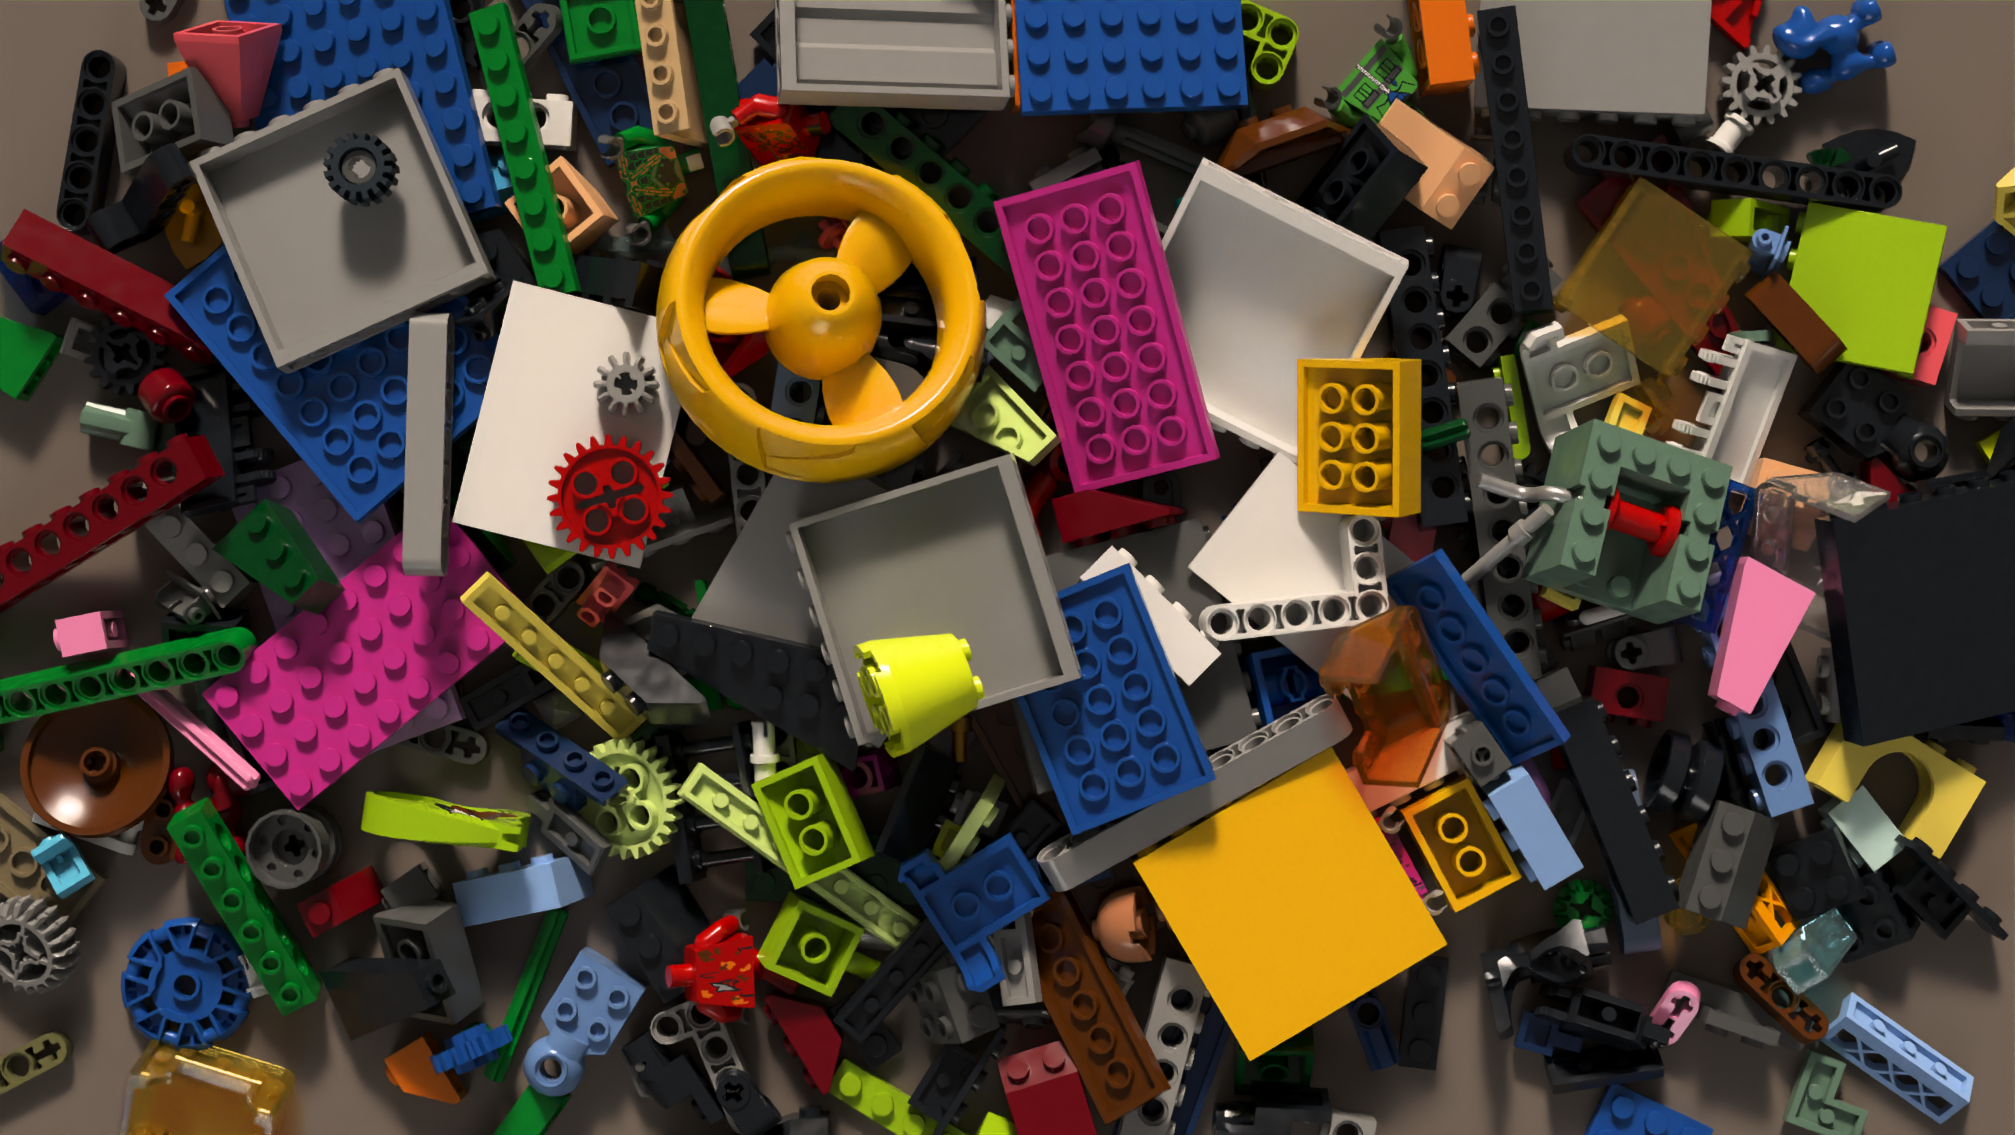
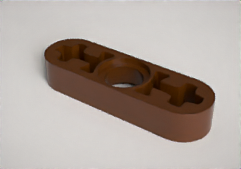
M1748 954L1734 965L1733 977L1735 982L1797 1041L1803 1044H1812L1827 1034L1829 1023L1826 1015L1765 957L1759 954ZM1754 965L1758 971L1755 974L1756 977L1750 979L1747 973L1749 972V967ZM1770 979L1773 983L1762 991L1760 987L1765 985V982ZM1774 989L1783 990L1788 995L1789 1005L1787 1008H1780L1774 1004L1772 1000ZM1799 1006L1801 1010L1795 1013L1796 1016L1790 1018L1788 1014L1795 1011ZM1810 1018L1814 1022L1812 1025L1813 1030L1806 1032L1803 1027L1806 1025L1805 1020Z

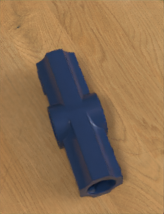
M1376 988L1346 1004L1349 1017L1355 1026L1370 1070L1384 1069L1402 1061L1386 1018L1385 1008L1380 1002ZM1364 1003H1373L1376 1007L1375 1017L1368 1022L1360 1021L1357 1016L1358 1008Z

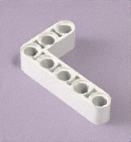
M1350 514L1341 520L1339 524V541L1344 590L1208 606L1199 616L1198 625L1200 631L1204 629L1215 640L1228 641L1380 622L1388 613L1389 601L1382 531L1379 521L1374 516ZM1358 520H1362L1367 527V533L1362 540H1357L1352 532L1353 526ZM1362 558H1366L1371 565V570L1365 578H1361L1356 570L1357 564ZM1369 595L1374 600L1375 605L1373 612L1365 616L1361 612L1360 603L1363 598ZM1329 600H1334L1337 604L1338 612L1333 619L1327 620L1323 614V607ZM1297 604L1301 611V617L1298 622L1291 625L1286 619V611L1291 605ZM1259 608L1263 612L1264 621L1259 628L1253 629L1249 625L1248 617L1252 610ZM1222 612L1226 616L1227 625L1222 632L1215 633L1211 628V619L1216 613Z

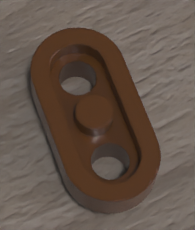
M167 790L155 810L144 819L140 845L141 853L148 862L155 865H163L175 860L177 845L166 829L176 807L175 800L172 798L169 790ZM162 803H166L170 807L168 816H164L160 812ZM156 840H161L164 844L162 853L154 849V842Z

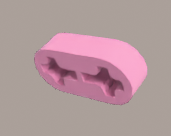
M1676 981L1672 983L1650 1013V1016L1653 1017L1652 1023L1658 1026H1662L1668 1018L1672 1019L1671 1027H1666L1671 1030L1668 1045L1674 1044L1679 1040L1699 1010L1701 992L1691 982ZM1683 996L1690 998L1689 1001H1684L1680 1008L1675 1007L1677 999H1681Z

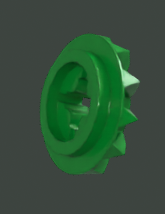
M1577 879L1564 885L1557 893L1553 904L1554 918L1558 926L1564 927L1573 919L1579 918V912L1574 910V907L1569 906L1570 903L1575 905L1577 903L1583 904L1585 899L1589 897V906L1598 914L1597 916L1593 914L1592 916L1585 915L1583 920H1581L1583 929L1599 926L1606 928L1613 920L1614 906L1608 891L1599 883L1588 879Z

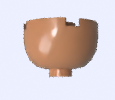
M1140 885L1126 887L1111 893L1100 904L1097 919L1092 920V933L1095 941H1100L1103 949L1112 958L1124 963L1151 961L1150 955L1156 954L1157 950L1155 915L1148 916L1145 907L1146 904L1152 903L1147 891Z

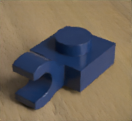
M1522 1009L1513 1043L1515 1047L1547 1056H1552L1554 1046L1580 1053L1584 1038L1560 1031V1025L1539 1019L1534 1016L1535 1012Z

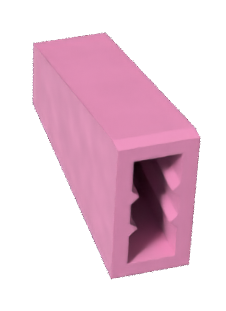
M1749 556L1738 558L1735 564L1708 690V696L1718 700L1715 707L1735 717L1738 712L1751 714L1816 594Z

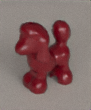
M212 763L206 776L207 786L214 794L210 800L242 853L246 856L245 844L248 835L239 830L238 824L242 817L240 799L243 796L250 795L249 790H243L219 767ZM183 766L174 769L169 777L168 790L176 803L173 815L196 803L191 797L195 787V777L192 770L188 767ZM177 846L175 849L176 862L178 864H188Z

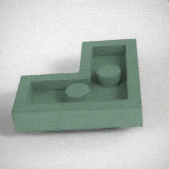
M1807 1049L1782 1119L1822 1135H1861L1869 1112L1834 1098L1846 1063Z

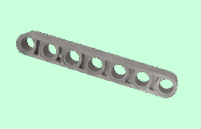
M412 313L409 320L402 565L406 576H446L448 571L455 322L452 313Z

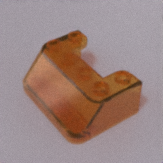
M1398 605L1343 630L1338 638L1334 640L1332 650L1325 664L1320 668L1319 683L1329 696H1340L1345 687L1349 690L1354 703L1355 713L1359 715L1365 730L1359 745L1354 748L1352 754L1353 766L1358 770L1362 783L1364 785L1419 788L1449 721L1451 697L1418 609L1415 606Z

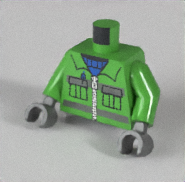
M1390 14L1386 15L1390 20V26L1387 30L1378 23L1374 25V31L1383 36L1385 42L1380 38L1338 88L1322 85V88L1328 93L1326 101L1316 97L1314 99L1316 106L1328 109V112L1345 127L1354 128L1365 113L1377 122H1380L1396 98L1421 115H1424L1420 109L1408 100L1419 86L1416 81L1418 71L1411 49L1401 33L1402 22Z

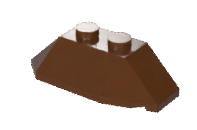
M1286 105L1269 112L1271 116L1269 119L1259 122L1258 117L1254 116L1237 123L1238 130L1226 137L1215 163L1247 178L1341 145L1352 130L1306 106L1292 110L1291 105Z

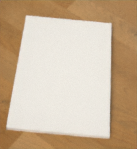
M1278 452L1187 568L1231 603L1344 590L1339 524L1348 514L1297 511V465L1281 452ZM1358 520L1353 526L1352 532L1357 540H1362L1367 533L1366 524L1362 520ZM1382 536L1387 578L1389 575L1414 563V561ZM1362 558L1356 567L1357 574L1361 578H1365L1371 570L1370 562L1366 558ZM1388 593V613L1380 622L1271 636L1351 701H1354L1412 626ZM1366 596L1360 603L1361 612L1365 616L1371 614L1374 610L1375 603L1371 596ZM1329 600L1323 607L1324 617L1327 620H1331L1338 612V607L1334 600ZM1297 604L1291 605L1286 611V619L1292 625L1298 622L1301 617V611ZM1259 608L1250 612L1249 618L1261 626L1264 621L1263 612Z

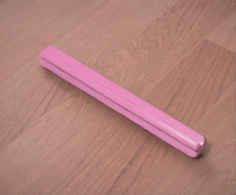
M163 688L138 694L243 790L255 789L259 785L260 773L168 690Z

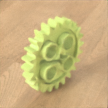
M631 737L621 740L614 738L606 741V743L595 745L593 747L594 751L588 753L628 779V788L606 806L599 805L587 796V805L580 809L578 813H581L586 821L613 844L608 855L610 857L620 853L622 860L632 856L638 859L660 850L659 846L670 842L668 835L678 831V828L672 821L683 817L679 811L675 810V806L684 803V799L676 797L674 792L679 790L682 784L672 783L671 778L677 773L676 769L666 771L664 767L669 758L666 756L657 760L655 758L657 747L654 746L645 750V740L633 743ZM635 771L640 777V783L636 779ZM644 807L648 810L649 818L645 814ZM613 815H614V816L616 817V819H617L618 826H617V824L614 822Z

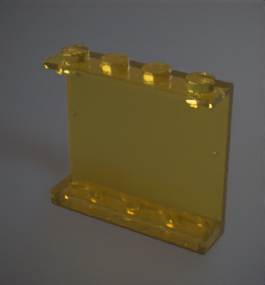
M1640 176L1632 181L1554 297L1553 308L1561 314L1569 311L1658 371L1659 374L1656 378L1659 380L1670 378L1671 375L1676 377L1688 362V358L1684 355L1692 344L1697 346L1709 331L1710 327L1705 324L1713 312L1718 315L1728 303L1730 295L1727 294V291L1733 282L1740 283L1750 270L1751 266L1747 261L1753 254V251Z

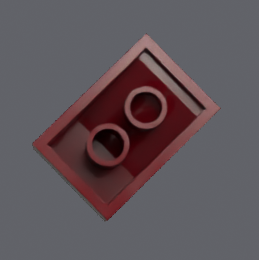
M1063 1039L996 1060L1018 1135H1098L1080 1073Z

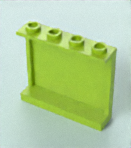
M1809 202L1807 211L1799 212L1795 234H1800L1801 237L1798 249L1791 248L1789 253L1787 270L1793 271L1789 285L1847 347L1848 350L1835 361L1898 373V377L1913 379L1946 240L1947 226ZM1772 328V343H1776L1775 347L1795 353Z

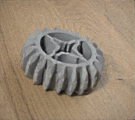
M32 894L24 897L17 895L6 902L0 903V975L3 977L2 983L11 982L15 992L25 989L28 995L34 992L43 994L62 985L77 968L76 963L81 956L77 951L81 942L73 938L77 928L68 926L66 923L68 916L61 917L57 913L58 905L48 907L45 898L35 900Z

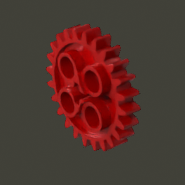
M606 434L604 445H599L597 439L592 436L590 437L591 448L587 450L583 445L577 443L576 449L579 455L574 457L564 453L563 456L569 465L566 468L555 466L554 469L562 475L561 479L550 480L548 483L558 489V494L547 497L549 501L558 502V508L549 513L550 516H562L563 521L556 527L557 531L569 528L571 532L566 542L570 543L579 538L581 540L579 551L584 552L589 545L594 546V557L596 558L600 556L603 548L608 549L610 559H615L617 548H621L626 557L631 556L630 545L633 543L639 549L644 550L645 544L642 538L647 536L652 540H656L657 536L652 530L654 525L664 528L667 525L659 518L660 513H672L671 508L663 505V499L671 498L674 494L663 491L662 488L663 485L671 481V478H659L658 472L665 466L664 463L655 465L650 463L655 454L653 450L645 455H641L642 443L640 441L635 443L631 449L627 448V436H622L618 445L613 444L611 434ZM620 462H628L634 468V477L626 484L618 483L613 477V469ZM583 473H591L597 480L595 491L589 495L581 494L576 488V480ZM638 484L644 486V490L641 492L617 498L616 506L613 508L610 507L609 503L604 502L584 509L577 507V504L581 501L606 494L605 487L611 486L613 491H619ZM633 498L640 499L645 505V514L638 521L630 520L624 513L625 504ZM596 509L604 511L608 517V525L601 532L593 531L587 524L588 515Z

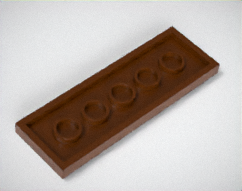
M1070 890L1064 892L1056 891L1050 894L1051 899L1034 908L1032 916L1042 1000L1105 1125L1172 1088ZM1015 920L1009 923L1010 929L1016 928Z

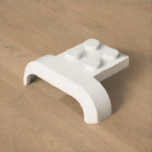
M1621 314L1568 336L1564 335L1563 327L1558 322L1552 321L1527 331L1521 342L1520 356L1537 427L1550 454H1552L1555 437L1578 427L1573 414L1574 410L1641 384L1628 321Z

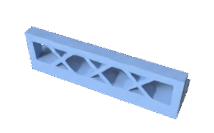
M1853 992L1843 999L1839 1017L1829 1024L1827 1034L1819 1039L1821 1042L1940 1125L1970 1103L1974 1081L1973 1076ZM1842 1029H1845L1856 1037L1857 1042H1844L1835 1035ZM1866 1053L1880 1054L1887 1059V1063H1874L1867 1058ZM1897 1075H1910L1918 1080V1085L1904 1084L1897 1079ZM1927 1096L1942 1097L1949 1103L1940 1109L1928 1101Z

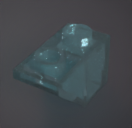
M1834 908L1794 931L1782 946L1772 949L1774 968L1798 995L1830 976L1856 941L1857 934Z

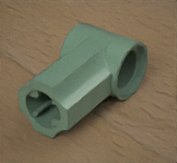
M87 402L81 411L79 420L80 433L117 440L119 444L150 451L154 449L159 422L154 420L147 411L128 407L124 410Z

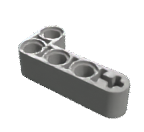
M686 998L664 1007L651 1021V1035L660 1044H674L693 1036L715 1091L721 1075L729 1069L743 1070L754 1082L730 1022L719 1023L711 1018L706 1020L699 1018L695 1014V1003ZM666 1016L674 1018L679 1026L678 1032L673 1034L664 1032L660 1026L661 1018ZM716 1036L723 1038L728 1046L727 1051L722 1054L714 1053L709 1047V1039ZM741 1086L738 1088L727 1087L726 1093L729 1095L735 1092L739 1096ZM723 1108L724 1113L732 1129L737 1133L742 1134L735 1125L731 1116Z

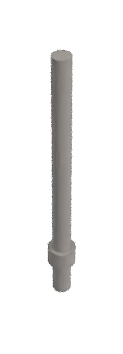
M1543 503L1525 520L1519 519L1508 529L1506 537L1461 575L1467 586L1470 588L1517 546L1523 547L1536 535L1535 531L1554 515L1553 509L1548 504ZM1413 627L1406 633L1394 651L1400 649L1417 634Z

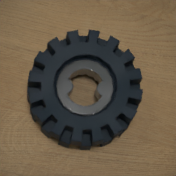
M351 132L347 133L348 139L343 140L341 137L336 139L335 142L338 146L335 149L331 146L328 148L327 153L331 155L330 159L324 158L323 165L327 168V171L323 172L325 178L330 182L328 185L341 198L356 206L360 203L363 207H368L371 201L376 204L383 202L381 196L385 194L389 197L393 193L389 188L391 185L397 187L399 181L395 177V174H400V168L395 163L398 161L395 154L375 135L371 137L367 132H360L359 136ZM360 160H364V163L371 167L370 172L363 178H359L352 171L353 165H356V162H360Z

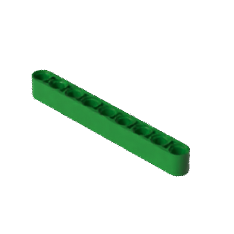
M233 627L0 679V724L235 673L241 670L250 659L253 651L257 648V640L248 629ZM229 646L235 647L240 654L233 652ZM195 654L200 655L205 662L196 658ZM160 661L168 665L170 669H167L164 666H162ZM125 669L131 671L134 674V676L128 674ZM91 677H93V678H95L96 680H98L100 684H98V683H96L95 681H93V679H92ZM58 685L64 688L65 691L61 690Z

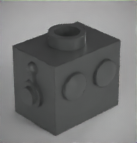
M1474 719L1466 725L1463 723L1454 729L1453 735L1444 740L1453 758L1464 769L1467 778L1480 787L1489 781H1496L1501 777L1500 774L1512 766L1482 721ZM1481 747H1484V748H1485V749H1483L1482 751H1478V750H1477V749H1479V748H1481ZM1475 754L1479 755V761L1476 759Z

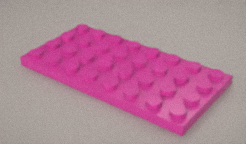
M1134 161L994 201V207L1058 436L1061 439L1060 443L1074 493L1087 489L1103 488L1218 459L1220 454L1140 161Z
M451 514L449 564L446 576H406L404 574L402 565V530L340 580L345 590L319 615L307 610L302 611L254 650L252 656L241 670L224 675L202 693L207 702L298 811L307 806L506 643L461 602L460 597L488 571L521 602L522 600L460 525L452 522L453 517Z

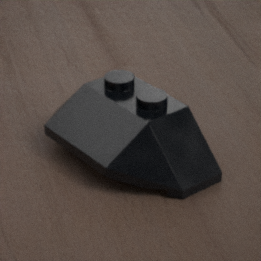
M612 610L605 614L599 660L603 670L601 680L607 689L613 694L618 691L624 697L626 705L636 716L642 714L653 725L672 731H679L708 723L711 717L706 698L663 658L647 650L648 644Z

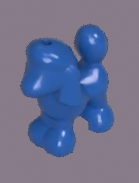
M1857 0L1852 4L1850 14L1847 16L1840 14L1831 15L1819 22H1816L1808 7L1804 5L1797 6L1791 18L1784 24L1776 26L1772 33L1776 48L1788 58H1808L1819 47L1830 54L1831 64L1828 68L1809 69L1801 74L1802 77L1798 79V86L1802 88V92L1809 95L1823 93L1836 81L1853 79L1863 71L1890 67L1897 60L1895 51L1888 41L1883 42L1879 40L1867 46L1865 53L1858 51L1859 30L1882 19L1881 10L1876 0Z

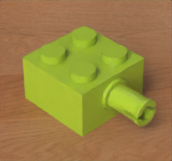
M791 890L757 955V959L766 969L829 997L833 996L845 971L867 980L881 964L879 960L872 959L855 951L865 931L862 926L848 916Z

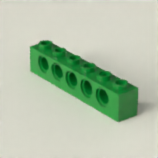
M209 797L175 813L166 829L283 1017L316 1001L322 986L321 979L262 883L253 874L246 857Z

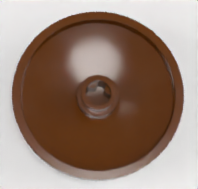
M132 695L45 714L33 726L22 750L20 760L22 788L33 810L44 821L63 833L81 838H104L117 835L142 822L155 810L168 790L170 774L174 770V746L168 728L159 715L146 703Z

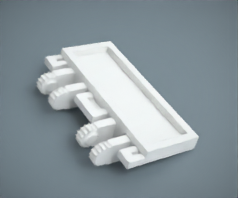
M1727 334L1722 350L1735 353L1734 357L1700 348L1698 357L1702 358L1703 361L1723 365L1719 377L1704 371L1692 370L1689 378L1698 383L1722 389L1721 394L1706 390L1696 416V421L1708 424L1709 426L1706 427L1674 419L1672 427L1676 431L1695 435L1696 439L1693 447L1676 441H1666V443L1733 466L1727 491L1745 495L1798 355L1788 350Z

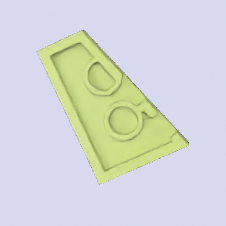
M990 365L984 370L982 383H974L965 405L950 425L1007 454L1014 453L1015 458L1034 467L1061 442V439Z
M993 774L979 801L974 804L960 831L956 833L939 860L945 871L955 866L962 855L971 856L981 839L975 834L981 825L989 828L1000 809L994 806L1007 781L997 774Z

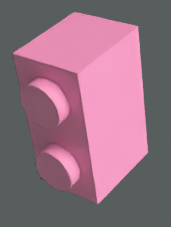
M123 610L98 611L55 620L57 629L53 631V639L57 650L62 653V658L87 656L130 647Z

